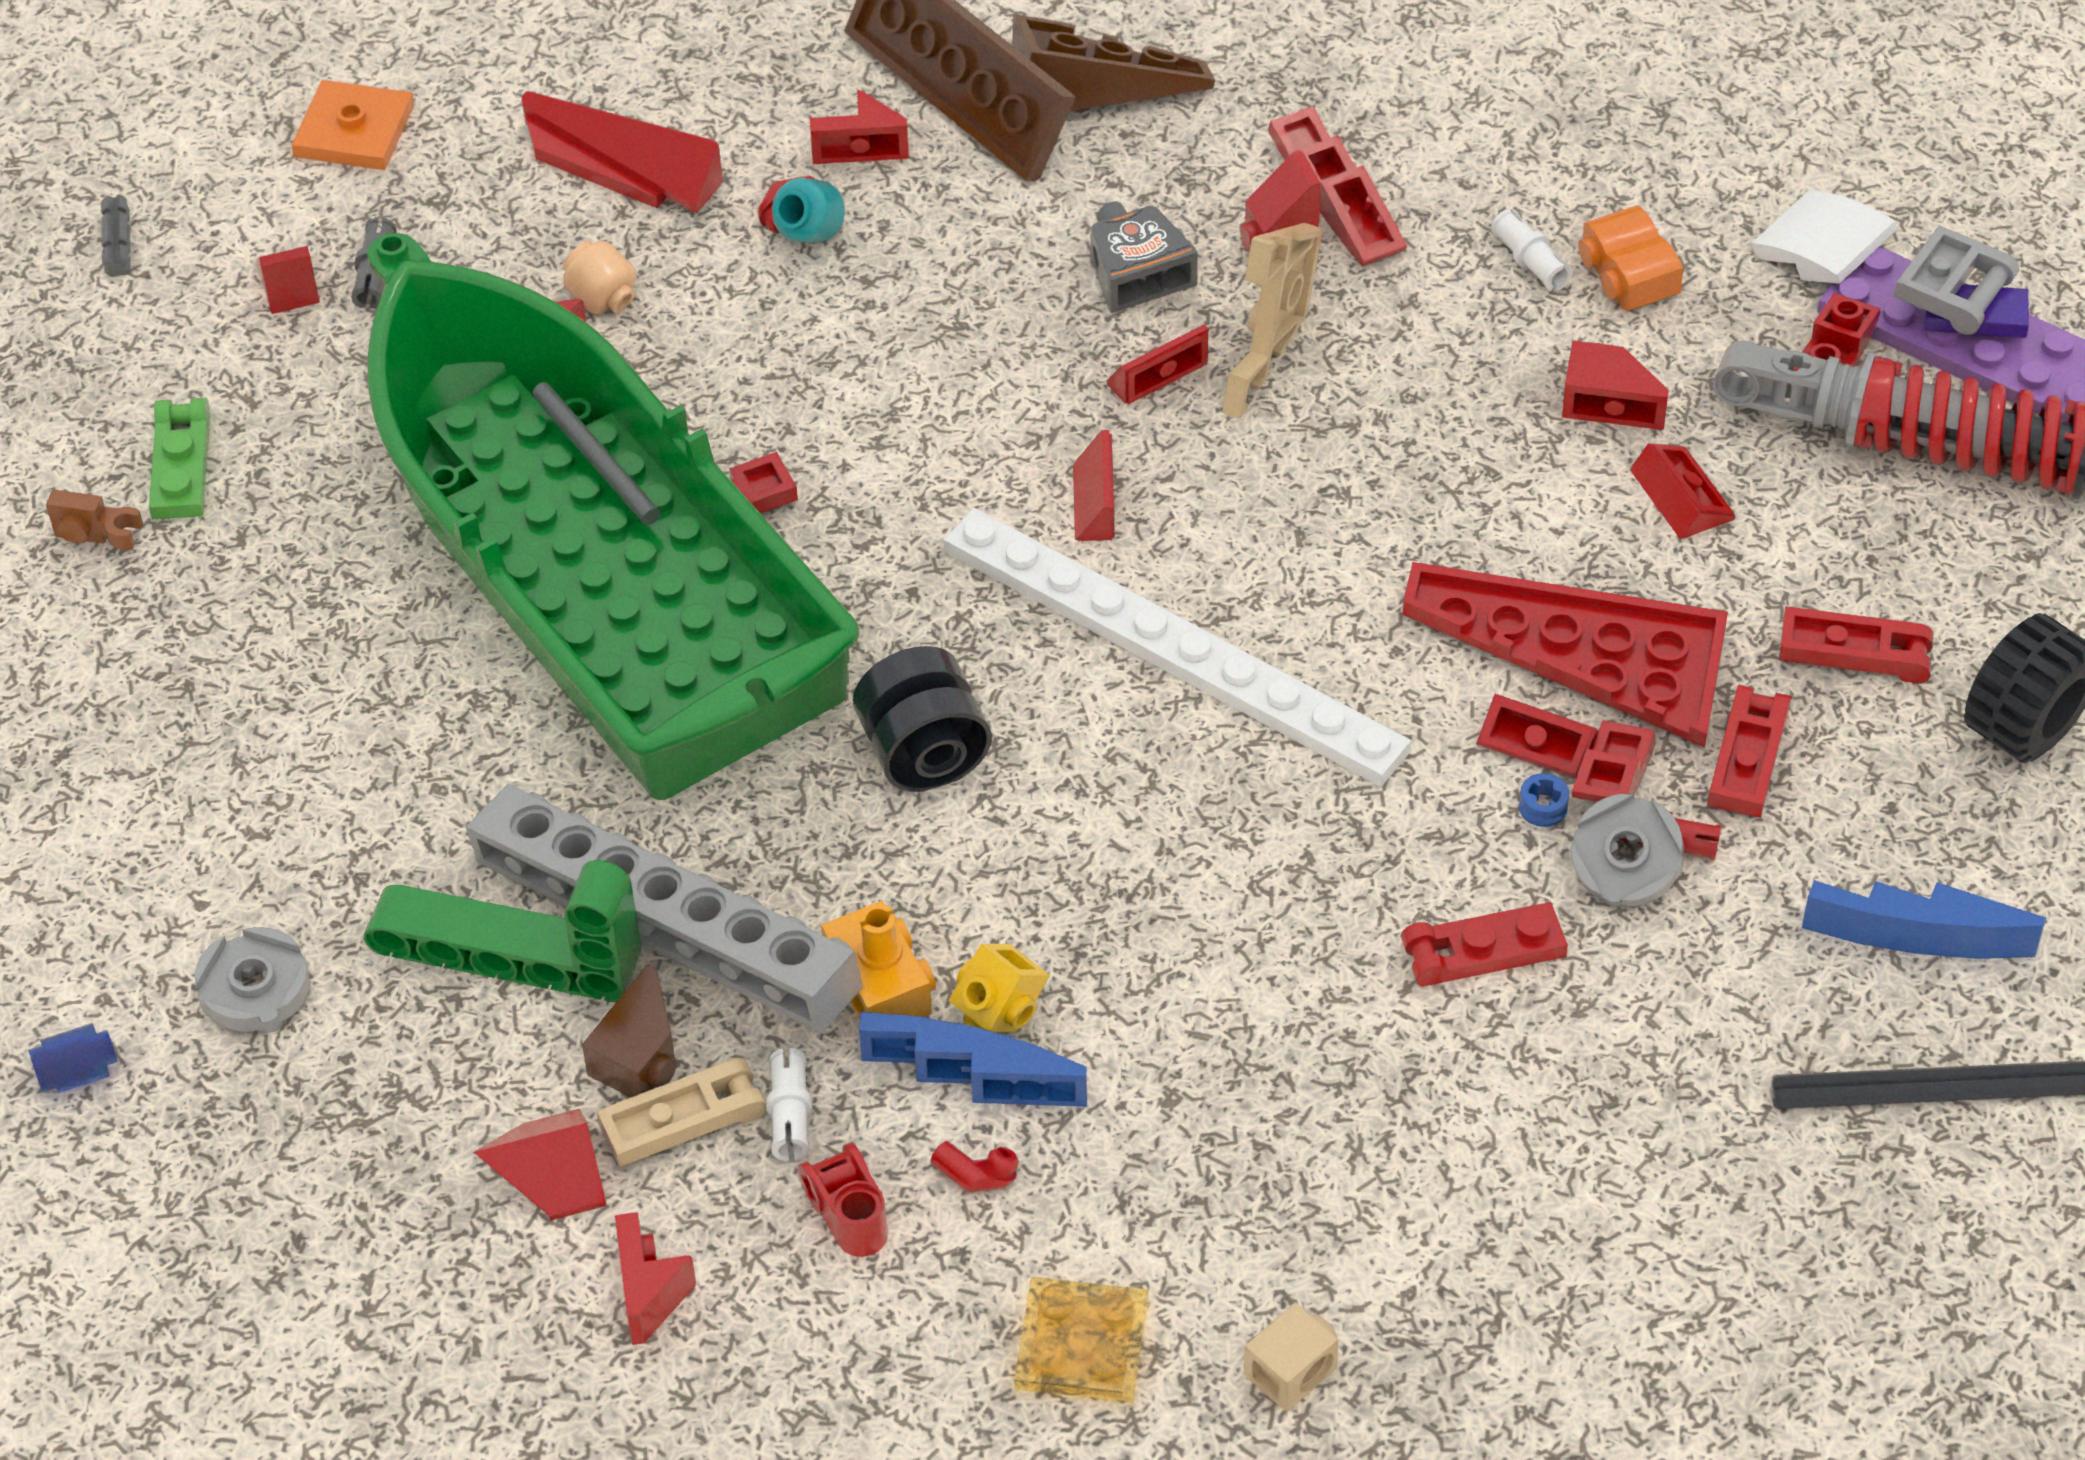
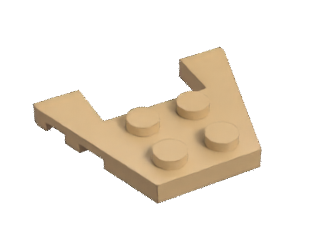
M1302 223L1261 234L1252 239L1245 280L1261 287L1260 298L1253 306L1248 319V329L1254 331L1251 349L1228 375L1222 413L1241 419L1249 406V403H1246L1249 387L1261 388L1268 377L1271 355H1282L1307 316L1322 238V228Z

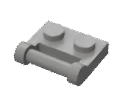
M1939 225L1898 279L1893 297L1948 319L1956 331L1961 334L1971 335L1983 323L1984 311L2002 286H2007L2014 280L2019 272V265L2011 255ZM1974 268L1985 272V277L1968 300L1955 295Z

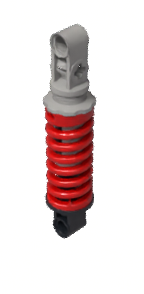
M1750 341L1735 342L1725 350L1713 380L1715 394L1728 405L1760 410L1781 418L1813 422V427L1824 429L1825 425L1844 429L1845 446L1847 448L1864 447L1871 449L1874 437L1876 450L1886 453L1892 450L1898 440L1901 441L1903 456L1908 459L1917 458L1924 446L1928 447V456L1930 462L1934 465L1944 464L1951 453H1956L1957 467L1961 471H1969L1974 468L1978 459H1983L1984 472L1988 477L1992 478L1999 476L2003 472L2010 457L2011 476L2015 483L2022 484L2027 482L2036 464H2039V483L2043 489L2050 490L2057 485L2056 491L2072 495V498L2080 500L2085 490V402L2083 401L2078 402L2067 399L2064 414L2069 415L2067 422L2061 421L2062 401L2056 395L2047 396L2042 404L2039 415H2033L2034 394L2029 389H2021L2015 397L2012 408L2006 409L2007 390L2001 383H1993L1987 395L1984 396L1978 394L1979 383L1974 377H1966L1962 381L1959 390L1952 389L1951 375L1947 371H1938L1932 384L1923 382V368L1920 365L1914 364L1908 368L1905 378H1902L1900 373L1903 363L1879 357L1877 353L1869 352L1860 367H1852L1849 364L1843 365L1840 358L1830 356L1828 360L1812 357L1803 352L1784 351L1757 345ZM1797 366L1798 371H1793V368ZM1734 370L1742 371L1749 377L1740 376ZM1785 398L1790 399L1789 403H1785Z

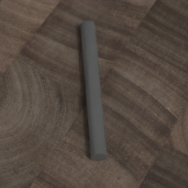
M547 382L538 384L532 391L533 398L644 525L653 524L659 518L660 510Z

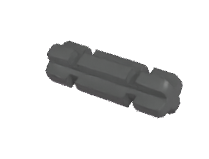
M120 194L115 197L106 196L101 201V214H103L101 218L102 247H104L102 250V264L104 265V272L109 276L117 274L126 275L131 269V257H129L130 224H128L130 214L127 199Z

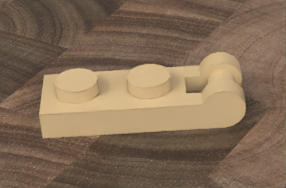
M735 1058L597 1110V1117L600 1128L618 1166L622 1167L733 1123L740 1122L746 1124L762 1118L767 1113L766 1099L760 1089L753 1088L751 1083L754 1075L747 1061L743 1058ZM723 1091L731 1093V1096L720 1100L716 1096L717 1093Z

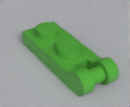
M207 397L191 398L190 404L173 405L172 400H157L154 403L155 431L149 498L151 518L166 519L204 516L210 425ZM191 424L190 429L174 430V425Z

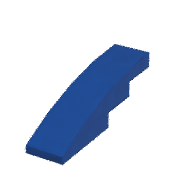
M1814 880L1807 897L1802 928L1857 944L1913 954L1973 959L2028 958L2036 956L2046 917L1936 882L1929 899L1875 881L1868 898Z
M870 1012L860 1013L859 1038L862 1061L915 1063L917 1082L971 1084L972 1103L1087 1107V1067L1042 1047L978 1027L925 1017Z

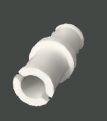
M1506 209L1495 217L1491 225L1492 233L1500 238L1513 252V259L1521 268H1529L1549 291L1552 289L1558 291L1569 283L1573 275L1572 267L1565 263L1551 249V241L1543 232L1534 231L1514 209L1512 211Z
M789 1048V1067L786 1068L784 1066V1050L779 1049L772 1053L769 1060L772 1091L767 1095L766 1111L769 1117L772 1118L773 1142L771 1152L778 1160L789 1162V1142L792 1141L794 1143L795 1161L806 1157L809 1152L807 1117L812 1111V1097L806 1091V1056L798 1049Z

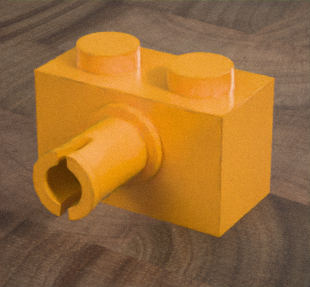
M883 900L821 924L823 936L829 939H841L855 951L863 988L850 1003L859 1019L861 1012L918 1017L932 1014L930 992L936 990V982L932 970L924 958L916 960L911 951L913 944L906 924L902 918L896 919V915H892L893 909L885 905Z

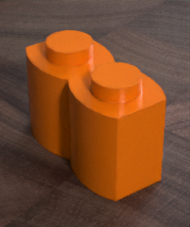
M1635 205L1583 223V239L1578 243L1580 257L1587 268L1594 267L1601 276V283L1606 296L1610 300L1616 299L1625 311H1630L1681 293L1682 264L1672 246L1659 235L1652 219L1642 207Z

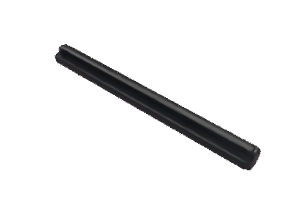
M2085 1060L1781 1074L1772 1077L1770 1092L1772 1103L1778 1109L2085 1095Z

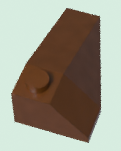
M1017 14L1014 16L1012 46L1076 96L1070 111L1214 88L1216 80L1204 60L1153 46L1142 48L1140 53L1133 51L1129 45L1118 41L1119 37L1104 33L1102 39L1096 41L1075 35L1076 25Z

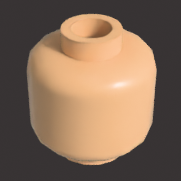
M586 241L578 245L565 259L563 264V270L565 271L563 276L564 287L575 299L584 301V307L588 312L599 315L611 309L614 313H618L625 309L635 297L633 287L637 279L636 269L612 244L606 241L595 243Z

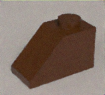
M649 964L644 967L582 1043L587 1075L630 1098L668 1084L675 1073L677 1065L658 972L656 968Z

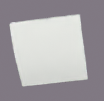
M1808 190L1761 233L1751 245L1756 258L1760 260L1795 263L1801 280L1840 284L1898 228L1893 219L1868 205L1837 194Z

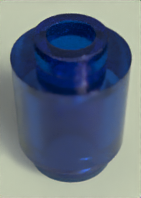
M93 1022L41 1039V1046L28 1049L42 1093L56 1089L59 1094L110 1077L107 1065L118 1062L108 1030L96 1033Z

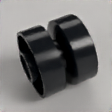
M919 646L891 654L871 667L860 679L854 690V710L868 739L872 742L873 750L887 780L898 789L909 792H924L958 781L974 770L990 749L992 742L991 729L977 700L972 696L971 688L957 659L945 649L933 646Z

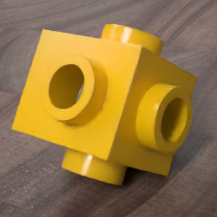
M980 944L975 955L960 969L956 979L958 984L948 1001L965 1014L963 1020L968 1026L978 1027L995 1033L1016 1032L1024 1027L1035 1014L1037 1009L1035 1001L1050 975L1011 944Z

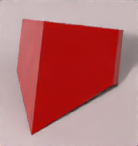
M580 1108L525 1122L473 1152L549 1216L550 1221L607 1206L588 1124Z

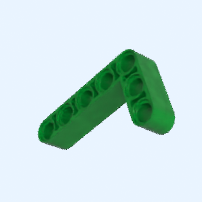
M602 860L588 861L583 865L565 909L564 918L394 884L383 889L363 937L366 945L379 955L389 956L393 952L391 956L393 958L442 967L443 963H446L444 968L491 978H495L496 974H498L497 979L545 989L552 985L550 990L598 1000L605 996L603 1001L617 1002L626 991L641 953V942L630 877L619 866Z

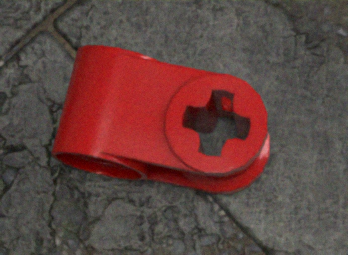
M853 1142L843 1145L842 1152L814 1165H811L808 1161L798 1165L799 1177L807 1197L814 1209L822 1215L842 1250L858 1257L870 1256L881 1250L888 1238L885 1200L882 1191L871 1176L858 1147Z

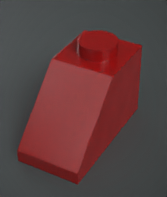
M1302 150L1291 153L1245 201V222L1240 224L1239 230L1243 246L1247 252H1250L1251 241L1255 236L1302 223L1319 227L1321 182Z
M1572 340L1565 382L1562 418L1664 430L1669 394L1667 387L1623 346Z

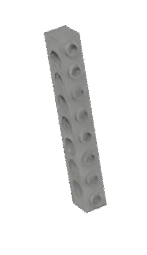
M507 784L466 826L476 860L479 863L567 907L585 863L593 860H602L619 866L629 875L642 945L820 1033L827 1029L863 988L855 951L841 939H829L810 930L799 919L792 916H781L763 907L758 900L749 895L740 896L721 887L708 875H696L676 865L672 859L662 853L653 854L634 845L623 834L617 832L611 834L591 824L587 818L579 813H568L555 807L538 793H526Z

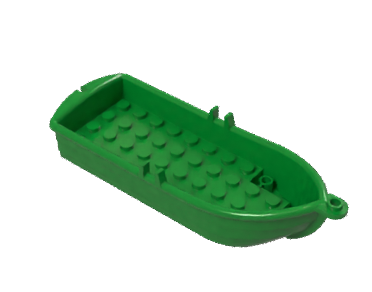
M385 234L370 244L367 252L369 265L386 286L377 306L370 332L367 379L374 420L387 452L402 474L413 503L418 508L424 522L434 536L652 798L656 800L669 799L844 702L847 696V685L849 684V648L859 638V627L856 620L717 466L713 459L707 433L703 429L691 435L688 433L686 410L682 405L669 411L623 356L600 333L571 311L536 291L486 272L462 266L431 262L429 256L420 245L406 234ZM547 382L660 510V516L653 524L644 525L533 398L532 391L538 384Z

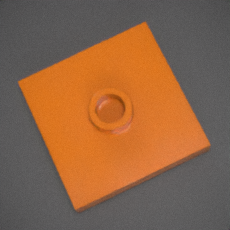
M322 79L291 144L293 156L386 170L415 105L413 93Z

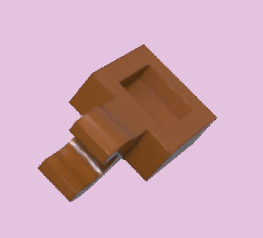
M52 489L46 502L55 537L63 538L72 543L88 541L104 544L108 538L109 543L114 548L130 550L133 549L135 543L132 532L124 528L142 529L143 526L142 517L138 509L133 507H105L102 496Z

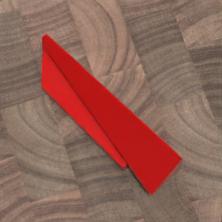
M526 91L521 98L525 124L528 127L534 155L538 161L654 208H658L668 197L690 211L698 213L723 184L720 147L715 140L531 91Z

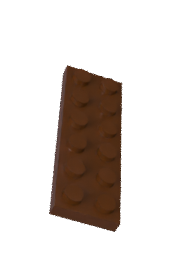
M856 0L844 29L847 35L1025 181H1037L1041 178L1074 103L1075 95L956 0Z

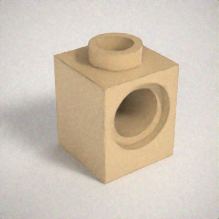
M1295 1302L1245 1345L1244 1376L1287 1413L1337 1369L1339 1339L1336 1332L1323 1317L1317 1314L1311 1316Z

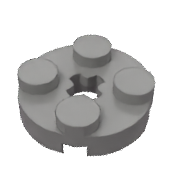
M1630 794L1609 796L1588 808L1578 822V829L1574 834L1571 846V858L1576 874L1582 885L1592 895L1600 898L1612 907H1634L1656 900L1672 887L1674 881L1679 878L1683 871L1684 844L1680 828L1673 815L1663 805L1653 800L1650 802L1643 798H1634V795ZM1625 837L1631 844L1640 841L1643 845V848L1637 852L1638 859L1631 863H1628L1625 859L1617 861L1612 856L1619 851L1617 841Z
M266 927L242 929L244 936L234 938L227 943L225 936L213 942L200 957L194 974L200 1005L205 1015L210 1017L216 1024L234 1031L271 1033L280 1029L285 1020L299 1010L306 1000L310 989L309 970L299 945L289 935ZM256 972L262 973L263 981L255 986H244L243 982L240 981L242 977L252 978Z

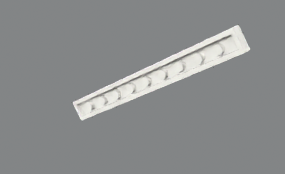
M973 508L943 539L944 552L1380 787L1383 786L1411 752L1412 740L976 508Z

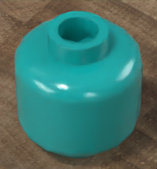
M810 178L792 179L782 185L774 197L772 205L773 222L778 231L789 240L804 243L825 242L835 236L843 225L845 216L844 200L839 190L827 181Z

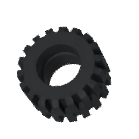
M2045 613L2034 614L2032 617L2022 621L1997 644L1980 668L1971 686L1965 706L1964 722L1967 723L1966 726L2022 763L2032 762L2052 749L2068 733L2085 709V639Z

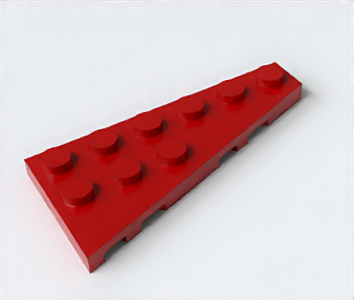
M1412 562L1403 600L1402 615L1705 748L1728 617L1727 611Z

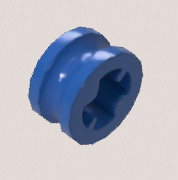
M1546 773L1535 774L1527 778L1520 790L1519 811L1521 816L1528 823L1535 826L1549 827L1557 825L1565 818L1568 811L1569 789L1567 784L1560 777ZM1539 795L1551 797L1548 806L1537 804Z

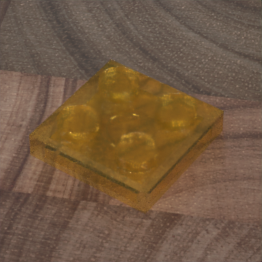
M1031 1276L1014 1378L1015 1390L1134 1403L1149 1304V1289Z

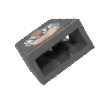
M1113 201L1100 208L1097 213L1098 222L1094 223L1090 228L1091 260L1107 307L1111 313L1197 286V250L1157 207L1146 206L1127 213L1120 202Z

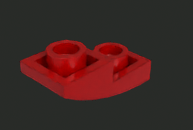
M1833 293L1813 322L1812 338L1802 352L1828 360L1830 356L1840 358L1843 365L1856 366L1878 322L1881 308ZM1795 366L1793 371H1798V367Z

